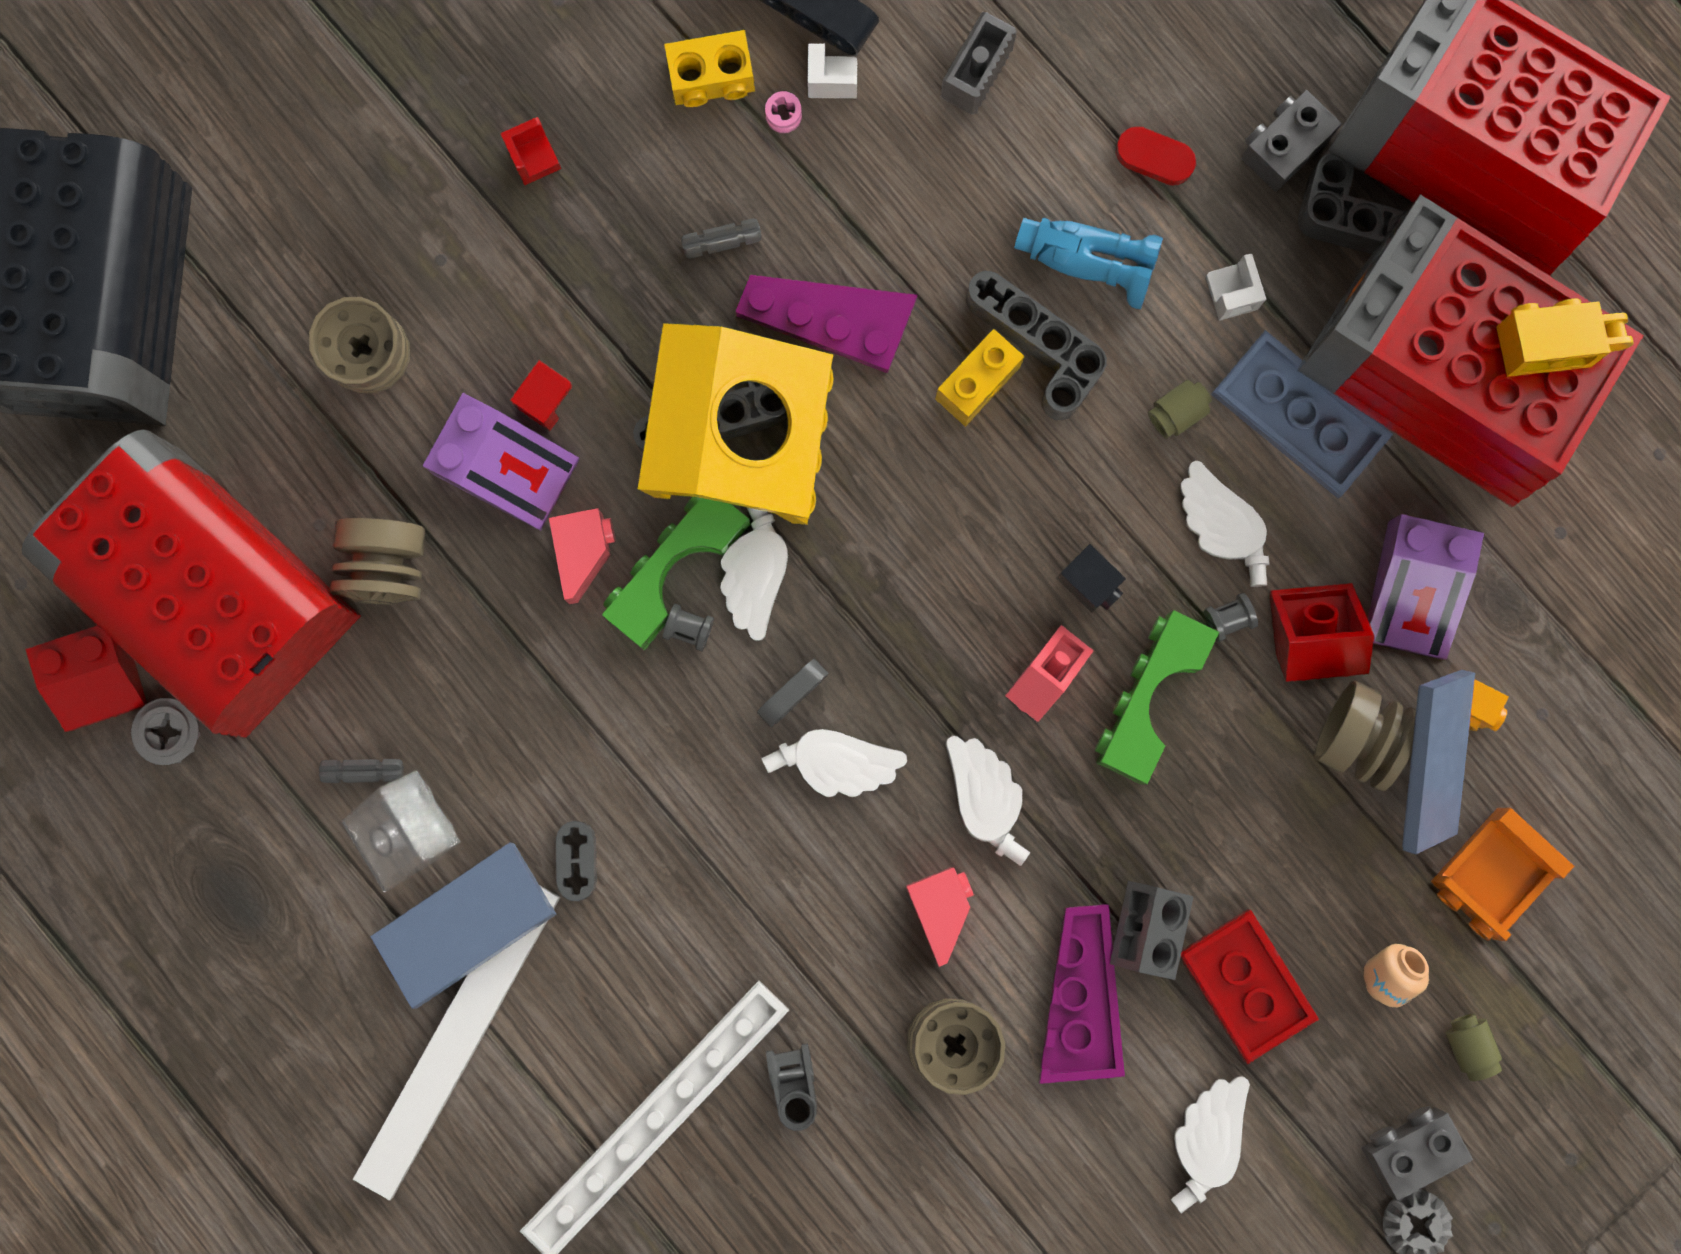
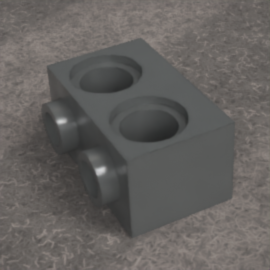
M1128 881L1110 964L1144 974L1175 980L1194 896Z

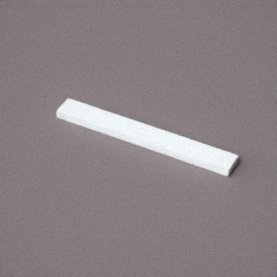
M540 886L554 909L561 897ZM547 921L466 976L353 1180L388 1200L394 1197Z
M758 981L530 1219L520 1232L542 1254H558L784 1017L789 1009L762 982Z

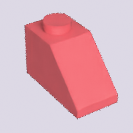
M598 508L549 518L564 600L569 604L578 603L611 555L609 543L615 542L611 518L604 519L603 514Z
M1061 625L1005 696L1016 704L1021 711L1039 722L1064 693L1094 650Z
M954 867L906 885L939 967L947 964L970 910L967 898L974 896L965 872L957 874Z

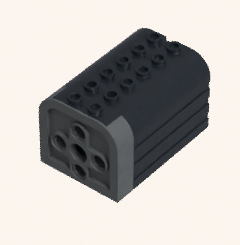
M0 128V412L166 426L192 187L187 182H184L182 177L176 171H173L171 166L165 160H162L160 155L152 148L135 141L106 135L68 133L67 137L50 136L42 130Z

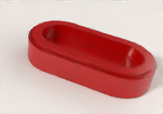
M1131 127L1125 130L1116 145V156L1121 165L1167 185L1183 184L1191 177L1196 166L1195 154L1188 145L1144 127Z

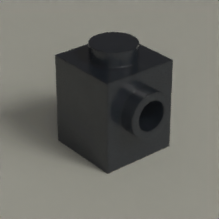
M1091 544L1056 578L1091 613L1100 605L1107 611L1123 594L1118 587L1126 580Z

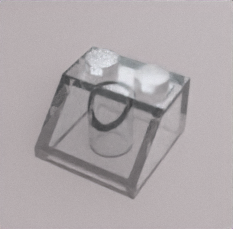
M417 770L378 788L341 821L384 893L437 861L461 842L455 833L452 823L443 814L433 797L430 787L424 783Z

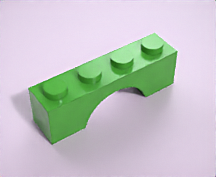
M692 497L684 508L687 515L677 526L671 523L661 533L657 540L660 546L651 557L644 555L634 565L630 572L633 578L624 589L618 586L607 597L603 604L607 609L602 616L645 651L665 627L669 617L663 601V585L668 572L675 563L685 556L698 552H711L724 556L727 549L750 526L749 518L732 504Z
M1175 610L1168 613L1165 618L1160 616L1157 618L1148 636V639L1154 641L1147 656L1142 653L1140 654L1130 676L1136 678L1130 693L1125 691L1121 693L1113 709V714L1118 716L1113 729L1110 731L1105 728L1095 747V751L1100 753L1097 764L1140 785L1148 784L1165 748L1164 743L1158 738L1150 722L1149 704L1151 696L1158 684L1167 676L1175 673H1196L1202 670L1219 634L1218 631Z

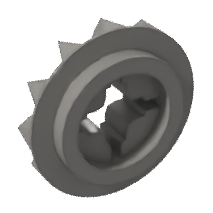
M170 698L156 699L142 707L135 716L131 729L132 742L137 752L145 760L158 765L181 763L185 757L195 752V744L201 736L198 730V719L178 700ZM167 720H170V726L177 729V731H181V735L169 737L167 744H164V737L151 732V728L165 727Z
M1417 1190L1399 1201L1394 1198L1390 1201L1383 1216V1231L1389 1245L1399 1254H1437L1444 1252V1246L1448 1239L1453 1237L1451 1232V1221L1453 1218L1441 1199L1430 1192ZM1408 1212L1419 1219L1428 1216V1220L1424 1225L1428 1229L1429 1238L1425 1235L1422 1236L1418 1232L1411 1236L1410 1231L1413 1229V1225L1410 1222L1411 1219L1406 1215Z

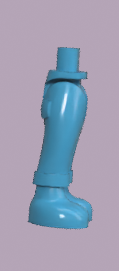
M1044 217L1041 222L1023 218L1014 249L1031 253L1030 259L1036 260L1039 253L1038 260L1041 263L1068 276L1106 282V284L1116 287V284H1119L1126 290L1128 305L1141 310L1163 237L1153 234L1142 240H1131L1130 235L1118 234L1077 222L1050 221ZM1092 252L1115 256V258L1121 260L1126 258L1136 262L1138 266L1124 265L1120 261H1111L1095 256Z

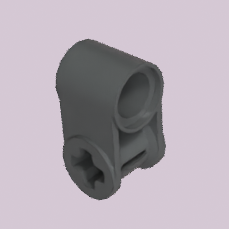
M808 1043L802 1044L798 1050L775 1054L773 1050L766 1051L770 1082L775 1093L778 1116L781 1123L793 1131L807 1129L814 1122L817 1115V1100L813 1083L815 1078ZM800 1064V1066L798 1067H792L787 1069L780 1068L783 1066ZM802 1098L809 1104L810 1114L806 1119L795 1121L788 1116L786 1104L791 1099Z

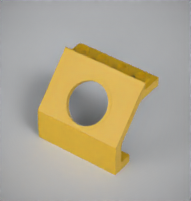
M663 323L638 490L654 498L670 499L671 495L729 503L771 512L794 524L808 525V519L814 511L816 504L815 476L819 472L822 463L820 442L822 432L825 431L828 421L825 407L827 394L833 386V370L831 368L833 354L725 327ZM740 382H757L767 386L778 395L786 409L788 418L786 438L780 449L765 460L753 461L736 455L726 446L718 430L717 411L720 401L732 386Z

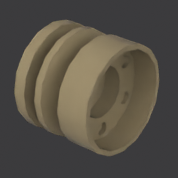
M343 297L327 304L316 315L309 332V350L316 366L342 387L359 394H377L391 388L404 375L410 361V342L403 327L378 303L363 297ZM361 343L366 346L368 345L372 349L368 356L363 353L361 354L357 350Z
M346 518L335 521L333 549L343 554L351 555L352 561L332 565L331 572L350 577V580H334L330 582V593L350 598L354 602L377 605H395L400 602L420 600L421 589L416 586L402 584V581L422 579V572L403 566L404 560L423 556L425 528L412 523L384 519Z
M1352 681L1342 691L1331 709L1319 735L1314 757L1316 761L1339 772H1345L1357 759L1354 773L1355 779L1360 782H1366L1370 778L1372 788L1386 791L1393 785L1411 758L1416 709L1410 707L1403 711L1402 703L1393 700L1379 713L1382 700L1381 693L1357 681Z
M944 998L927 1004L915 1015L908 1029L906 1048L911 1065L928 1083L948 1094L967 1095L982 1090L996 1078L1004 1062L1005 1041L1000 1025L988 1011L963 999ZM959 1034L960 1037L957 1043L961 1046L960 1050L957 1053L949 1050L945 1054L947 1045L943 1042L944 1038L947 1035L955 1038Z

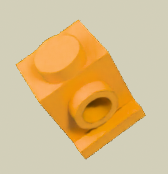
M1474 680L1469 730L1477 731L1478 728H1489L1497 731L1507 716V709L1504 706L1509 696Z

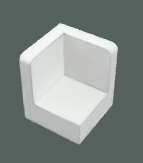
M808 44V98L857 99V58L825 56V44Z
M1252 254L1244 255L1238 264L1211 271L1206 275L1219 321L1256 311L1266 300Z

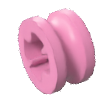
M780 91L773 94L767 100L765 114L769 127L779 133H789L799 126L802 119L801 104L794 94ZM785 104L787 110H794L795 113L789 112L790 119L782 120L780 115L772 114L773 112H778L779 105Z

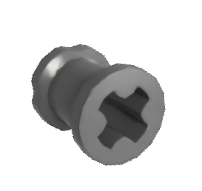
M1245 593L1238 594L1235 601L1215 609L1210 606L1204 610L1208 627L1219 632L1216 638L1217 642L1223 641L1226 635L1245 627L1250 629L1258 627L1255 610Z
M675 603L667 619L662 639L670 640L675 638L695 645L696 650L703 652L713 626L714 617L707 616L703 618L683 611L681 605Z

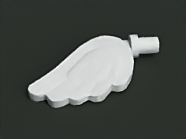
M1194 461L1190 463L1188 468L1189 478L1181 482L1180 490L1184 496L1182 507L1187 514L1186 526L1199 536L1198 545L1200 549L1212 556L1223 559H1245V566L1249 567L1250 587L1267 586L1266 566L1269 565V556H1264L1263 545L1267 535L1264 521L1252 506L1223 485L1202 462Z
M746 507L753 520L751 523L753 531L735 541L721 559V567L726 574L720 588L726 596L728 611L733 613L734 626L740 630L747 629L750 637L755 641H759L766 635L772 607L786 572L788 549L783 538L775 532L771 524L775 521L772 513L768 514L767 511Z
M824 729L809 731L801 736L798 742L790 746L783 743L779 745V750L761 758L768 773L785 765L791 767L796 764L807 783L826 797H833L838 792L849 797H856L863 791H874L880 784L892 783L896 777L895 770L903 767L907 762V756L902 751L877 746L837 731Z
M951 736L946 740L945 745L953 770L959 811L965 828L975 839L989 842L997 848L996 854L1001 857L1004 854L1021 866L1030 852L1013 841L1015 837L1009 834V831L1020 813L1022 788L1019 784L1012 782L1009 765L1004 761H999L995 752L991 749H985L978 739L973 738L964 742L957 736Z
M1243 1076L1235 1077L1230 1083L1224 1079L1215 1080L1209 1091H1203L1199 1094L1196 1103L1190 1104L1185 1109L1184 1126L1177 1128L1174 1133L1175 1149L1178 1158L1191 1178L1185 1183L1187 1187L1171 1199L1181 1214L1197 1201L1200 1204L1207 1199L1204 1195L1211 1188L1227 1184L1236 1172L1241 1153L1243 1115L1250 1086L1248 1079Z

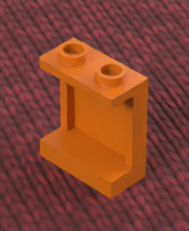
M1497 808L1431 882L1440 890L1437 896L1445 905L1456 912L1461 909L1472 919L1468 924L1479 936L1487 941L1491 938L1493 940L1507 941L1511 936L1508 929L1553 879H1564L1575 866L1512 808Z

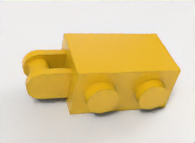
M1580 299L1564 300L1556 303L1553 307L1539 308L1537 303H1528L1513 308L1511 314L1497 326L1507 377L1589 368L1610 352L1631 347L1634 344L1632 336H1627L1624 325L1628 322L1627 314L1614 313L1602 315L1600 302L1581 303Z

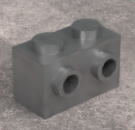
M1308 90L1296 100L1289 96L1273 113L1277 119L1269 127H1266L1263 123L1260 124L1245 140L1248 148L1241 159L1275 192L1334 136L1342 124Z
M1430 1106L1422 1107L1407 1116L1409 1122L1396 1129L1386 1127L1370 1136L1371 1142L1361 1147L1386 1194L1399 1201L1473 1160L1447 1112L1436 1107L1433 1109Z

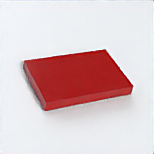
M1247 909L1182 950L1180 956L1182 962L1245 1063L1249 1064L1319 1020L1251 909Z

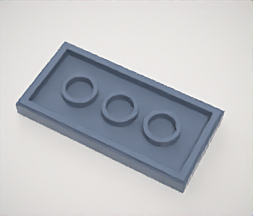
M1265 330L1211 395L1339 499L1393 434L1380 423L1298 372L1297 370L1302 359Z
M1459 670L1418 687L1402 843L1403 851L1418 854L1458 834L1475 680L1474 672Z
M508 843L370 937L410 1007L417 1009L557 914L515 844Z

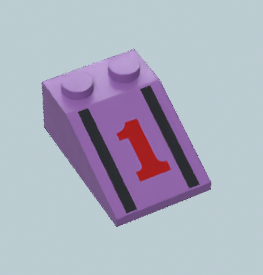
M462 393L423 467L432 475L541 531L574 471L579 457L505 414Z
M1403 514L1390 520L1387 524L1368 615V621L1374 633L1373 644L1446 660L1476 575L1484 533Z

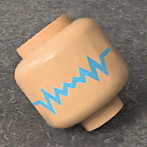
M1392 944L1369 959L1364 967V980L1367 991L1375 1000L1388 1007L1398 1008L1405 1005L1424 992L1429 984V966L1426 959L1418 950L1403 944Z

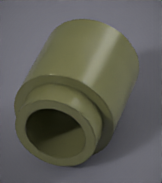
M1185 380L1153 403L1154 408L1148 411V417L1156 430L1164 438L1167 439L1173 434L1179 436L1210 414L1208 404L1212 402V399L1200 382L1193 384L1191 381Z
M1473 1013L1460 1016L1450 1022L1452 1028L1447 1030L1445 1034L1460 1071L1467 1074L1469 1081L1487 1079L1502 1071L1500 1065L1502 1056L1487 1019H1477Z

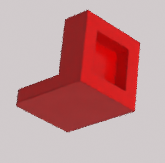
M538 117L500 133L524 185L561 169Z
M538 360L510 401L517 410L550 432L559 420L555 411L571 390L572 383Z

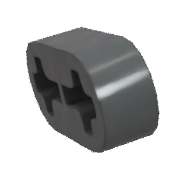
M814 658L757 711L758 715L772 728L812 692L829 673Z
M580 821L567 822L559 829L556 836L557 887L560 894L570 901L587 899L593 894L597 885L595 832L590 825ZM573 828H579L580 835H587V844H581L579 847V859H574L573 846L565 843V837L573 834ZM574 863H579L580 876L588 879V886L581 887L579 895L574 894L573 887L566 886V878H571L574 875Z

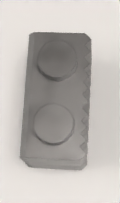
M982 12L943 79L941 97L971 115L976 114L978 107L982 105V100L986 98V93H989L990 87L993 86L994 80L997 79L998 73L1001 72L1002 66H1005L1006 59H1009L1010 52L1013 51L1016 38L1015 27L987 12Z

